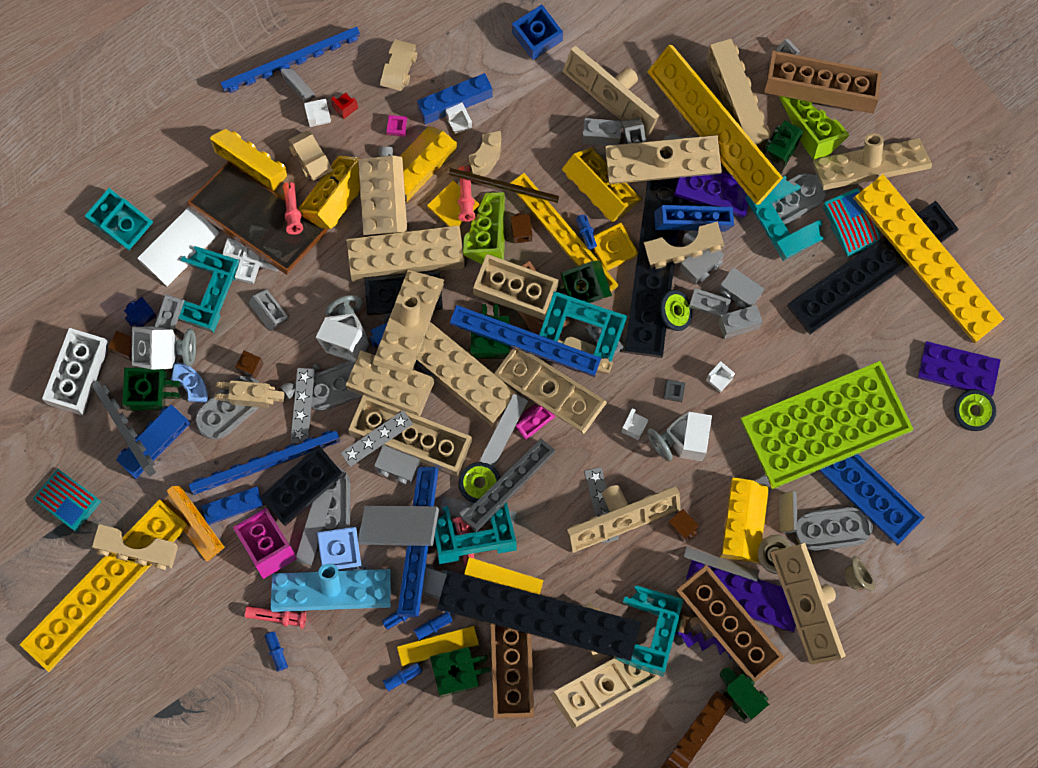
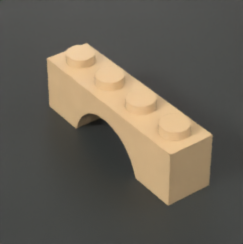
M717 221L700 226L696 239L685 247L671 246L663 238L645 242L644 245L651 267L658 269L665 267L666 263L672 261L680 263L686 257H700L703 255V252H718L722 250L721 247H724V242Z
M100 524L92 545L99 555L108 557L109 554L116 555V559L127 561L129 558L135 560L136 564L146 566L149 563L153 564L154 568L164 571L166 568L172 569L178 549L176 543L157 538L146 548L132 549L124 544L122 532L119 529Z

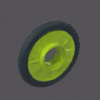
M670 290L666 292L660 302L661 318L665 325L674 331L686 329L692 319V308H689L690 301L681 291ZM674 306L678 308V315L674 313Z
M968 390L962 393L955 402V418L967 430L982 431L988 428L996 417L995 402L984 391ZM972 405H977L980 408L978 416L971 414L970 408Z
M472 463L465 467L459 476L460 492L468 501L476 503L500 479V475L488 463ZM477 478L485 480V485L482 488L474 485V481Z

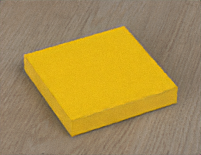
M453 180L427 205V208L448 227L461 226L465 222L461 221L458 216L460 213V206L458 205L460 186ZM475 199V204L473 205V212H475L480 206V204Z
M621 222L594 235L597 247L593 248V251L607 271L638 255Z

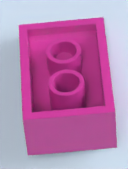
M267 507L233 527L263 579L297 559Z

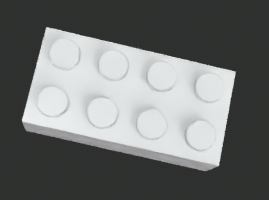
M69 328L42 400L47 405L83 416L94 389L91 384L97 381L109 349L107 340Z

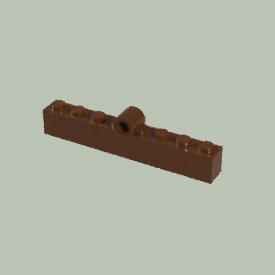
M716 691L660 768H688L695 755L733 702Z

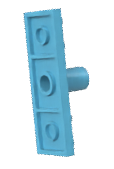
M324 564L319 568L318 572L272 574V612L391 607L390 569L338 571L334 564Z

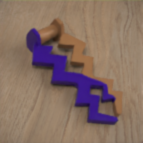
M680 615L675 636L681 637L687 648L698 641L702 651L714 644L719 655L725 651L727 652L713 634L707 641L704 640L701 632L693 637L691 631L685 635L684 631L687 622H690L691 628L699 623L703 633H706L709 629L699 617L690 618Z

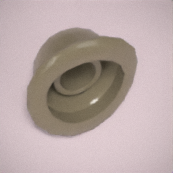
M769 535L762 540L758 548V559L766 571L778 574L770 552L790 547V542L779 535Z
M854 555L852 557V564L844 572L847 584L854 590H862L864 588L870 591L875 590L876 584L872 575L861 559Z

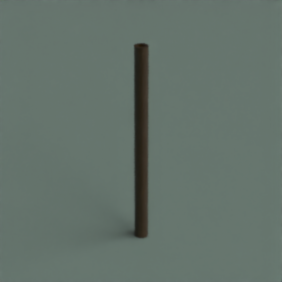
M454 168L449 170L450 176L558 203L559 200L558 195Z

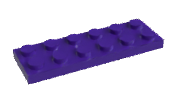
M691 560L685 581L705 564ZM708 565L753 620L794 633L796 624L783 587L759 579L754 581Z

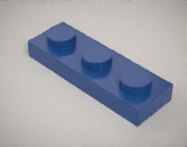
M254 487L201 507L208 525L263 507L264 505L258 487Z

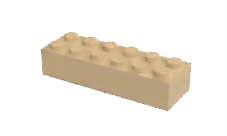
M732 39L711 44L707 63L723 105L760 151L763 152L765 145L771 137L769 127H765L763 122L764 114L762 110L758 109L757 96L751 91L750 78L746 77L744 73V63L742 60H739L738 47L736 44H733Z
M460 226L346 239L352 282L365 281L364 277L406 274L408 270L427 273L464 268Z
M429 323L415 364L493 428L504 414L513 394H518L434 324Z
M363 395L349 427V433L351 436L362 439L403 410ZM404 411L413 425L383 445L418 458L420 463L437 467L438 470L458 477L471 445L472 437Z

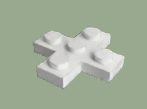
M251 226L249 231L251 236L249 239L256 243L268 230ZM227 238L222 255L240 261L235 275L236 280L254 284L259 267L278 271L276 267L237 240ZM266 245L263 247V249L281 261L282 252L265 248Z

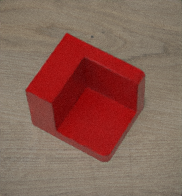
M344 93L338 99L334 96L331 97L332 107L343 119L358 109L357 100L351 98L347 93Z

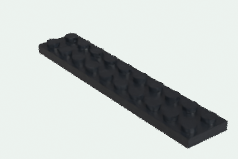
M678 178L647 181L625 353L663 358L667 326L660 315V302L663 295L672 288L675 263L673 261L666 263L665 267L658 269L651 267L644 243L663 238L669 245L677 247L679 230H655L654 211L662 205L682 206L683 199L673 196Z
M934 201L917 213L940 243L959 230L937 201ZM884 236L788 303L787 307L808 334L811 335L907 268L909 264Z
M449 570L447 571L437 610L630 662L641 622Z

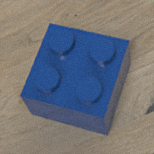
M542 4L512 23V34L532 60L563 41V31Z

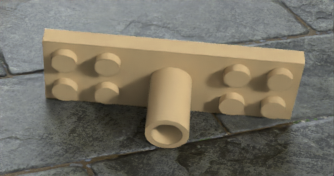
M574 46L570 50L562 72L621 121L640 117L644 125L646 139L650 137L660 115L629 90L638 81L635 71L627 67L613 77L597 62L587 56L584 51Z
M871 133L865 137L863 150L813 160L812 165L823 190L876 180L882 174L887 178L931 169L932 162L920 138L883 145V137L879 134Z
M718 135L605 146L609 184L722 173ZM661 154L667 155L669 159L662 158Z
M411 270L407 271L373 361L374 365L411 375L442 291L444 279Z
M516 348L511 350L494 373L505 384L585 434L607 404L603 398L538 357Z
M619 486L608 487L602 492V496L610 513L600 517H592L587 522L574 524L567 529L570 548L575 553L680 511V493L677 486L666 488L655 495H648L643 500L630 505L627 504Z
M801 543L770 552L810 665L845 657L846 655L828 608V604L835 600V591L828 584L820 586L806 544Z
M614 658L554 691L551 697L572 729H575L655 683L660 677L622 663Z

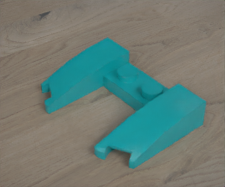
M783 176V179L760 204L756 205L748 195L745 197L782 261L823 240L819 232V227L822 226L821 219L790 234L772 205L801 189L800 185L796 184L794 186L788 182L786 176Z
M194 246L193 248L197 252L190 259L183 256L181 262L213 275L200 306L184 301L178 320L214 333L221 317L219 314L232 281H235L240 261Z
M554 291L539 335L558 342L567 316L601 327L602 331L594 355L602 359L609 358V362H612L627 316Z
M507 502L503 508H500L490 518L491 530L456 536L454 535L449 507L445 506L442 508L444 515L437 519L434 535L439 564L459 561V556L496 549L498 554L517 551V541Z
M635 586L636 593L631 599L626 596L623 599V603L658 616L650 648L635 644L631 662L616 658V660L663 677L684 599Z

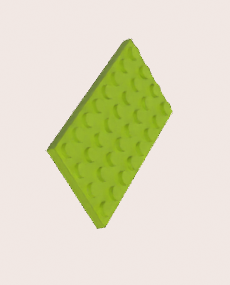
M881 361L740 419L772 490L914 430Z

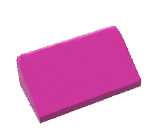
M535 403L521 414L515 428L527 440L556 416Z

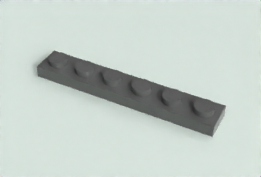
M98 380L92 383V387L142 469L149 477L155 474L156 471L153 468V465H155L149 454L145 455L144 451L146 448L140 440L137 442L135 439L138 436L132 426H127L126 423L129 421L123 412L119 413L118 409L120 406L114 398L111 400L109 395L112 393L107 385L102 386Z
M540 439L461 517L462 521L477 532L555 454V449L543 439Z

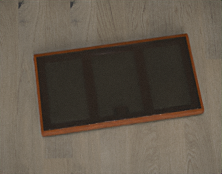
M230 161L187 202V207L286 275L328 231V229L320 228L301 216L300 223L303 225V231L295 235L287 233V221L284 217L287 211L285 199Z

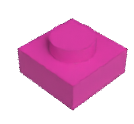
M389 115L387 135L405 137L407 117Z

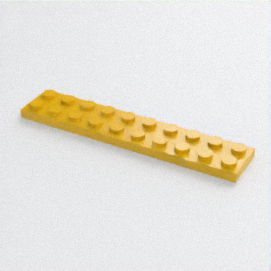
M668 45L647 73L700 137L718 135L720 162L756 205L760 204L783 177L675 47Z
M884 174L854 197V200L973 343H976L1004 320Z
M159 499L122 539L129 548L143 549L151 545L156 538L174 542L188 528V525ZM109 554L108 557L104 556L19 645L44 669L50 672L152 564L147 563L146 566L136 564L133 559L128 558L127 561L116 559V555Z

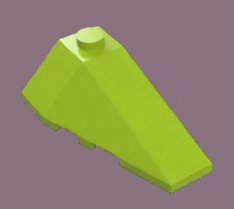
M504 192L485 193L478 208L475 220H472L471 228L464 237L463 255L480 264H483L486 254L504 260Z

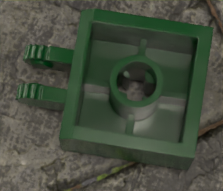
M786 120L783 121L782 125L778 124L771 140H768L763 151L765 157L780 174H782L803 135L801 128Z
M601 260L591 261L560 273L563 284L557 287V292L565 289L567 296L591 304L612 296Z
M482 304V314L486 316L487 306ZM494 304V316L488 317L509 324V316H498V304ZM471 332V356L475 359H505L508 356L509 346L494 340H488V338Z
M124 367L122 405L126 411H161L165 407L166 399L180 398V394L177 392H166V388L180 387V381L167 380V373L164 369ZM144 387H148L145 392L141 391L142 389L145 390Z
M469 647L430 656L440 698L477 689L478 682L476 676L491 672L490 667L474 670L473 664L485 662L488 660V657L483 655L471 658ZM452 668L460 670V672L457 673V677H453L452 674L449 675V672H451Z
M724 668L719 674L727 686L723 690V695L733 702L732 708L747 724L770 705L767 702L769 699L763 691L760 690L758 692L754 687L755 682L749 675L745 676L742 673L738 677L731 671L732 669Z

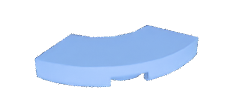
M174 362L171 380L180 381V384L187 391L189 402L206 403L208 401V392L201 376L193 368L187 367L180 362Z

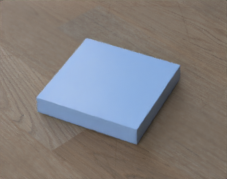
M356 527L317 532L321 566L324 564H334L338 569L361 566Z

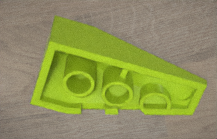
M779 96L792 124L802 129L803 135L800 141L813 160L830 155L849 137V133L839 121L827 117L826 112L822 109L820 111L812 106V102Z

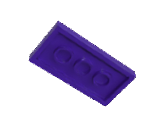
M722 172L721 174L681 177L677 179L673 196L709 207H733V215L742 218L746 216L748 203L745 197L747 193L731 174Z
M926 341L917 379L965 391L981 390L992 397L995 391L1001 359Z

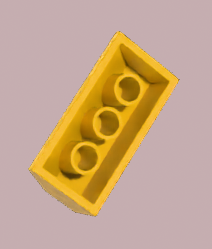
M428 126L399 156L402 157L406 202L457 150V142L444 131Z
M224 129L210 137L216 154L230 161L275 192L287 177L286 167L281 162H274L266 152H260L255 149L256 146L253 143L243 141L237 132H230Z
M593 147L574 153L562 168L567 178L572 180L578 186V189L586 194L591 203L598 207L611 222L622 218L642 200L627 183L609 184L607 162Z
M337 156L331 164L333 171L322 176L298 208L302 217L320 228L332 229L337 224L338 219L347 211L350 203L359 194L358 159H361L360 157ZM330 177H335L339 183L337 184L334 181V179H330Z
M734 477L731 479L720 558L759 564L758 548L763 537L769 487L752 480Z

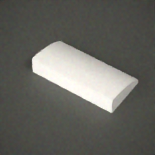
M188 207L138 257V260L165 286H168L188 266V264L181 262V258L185 256L187 259H190L197 252L193 248L194 246L205 249L220 233L205 218Z

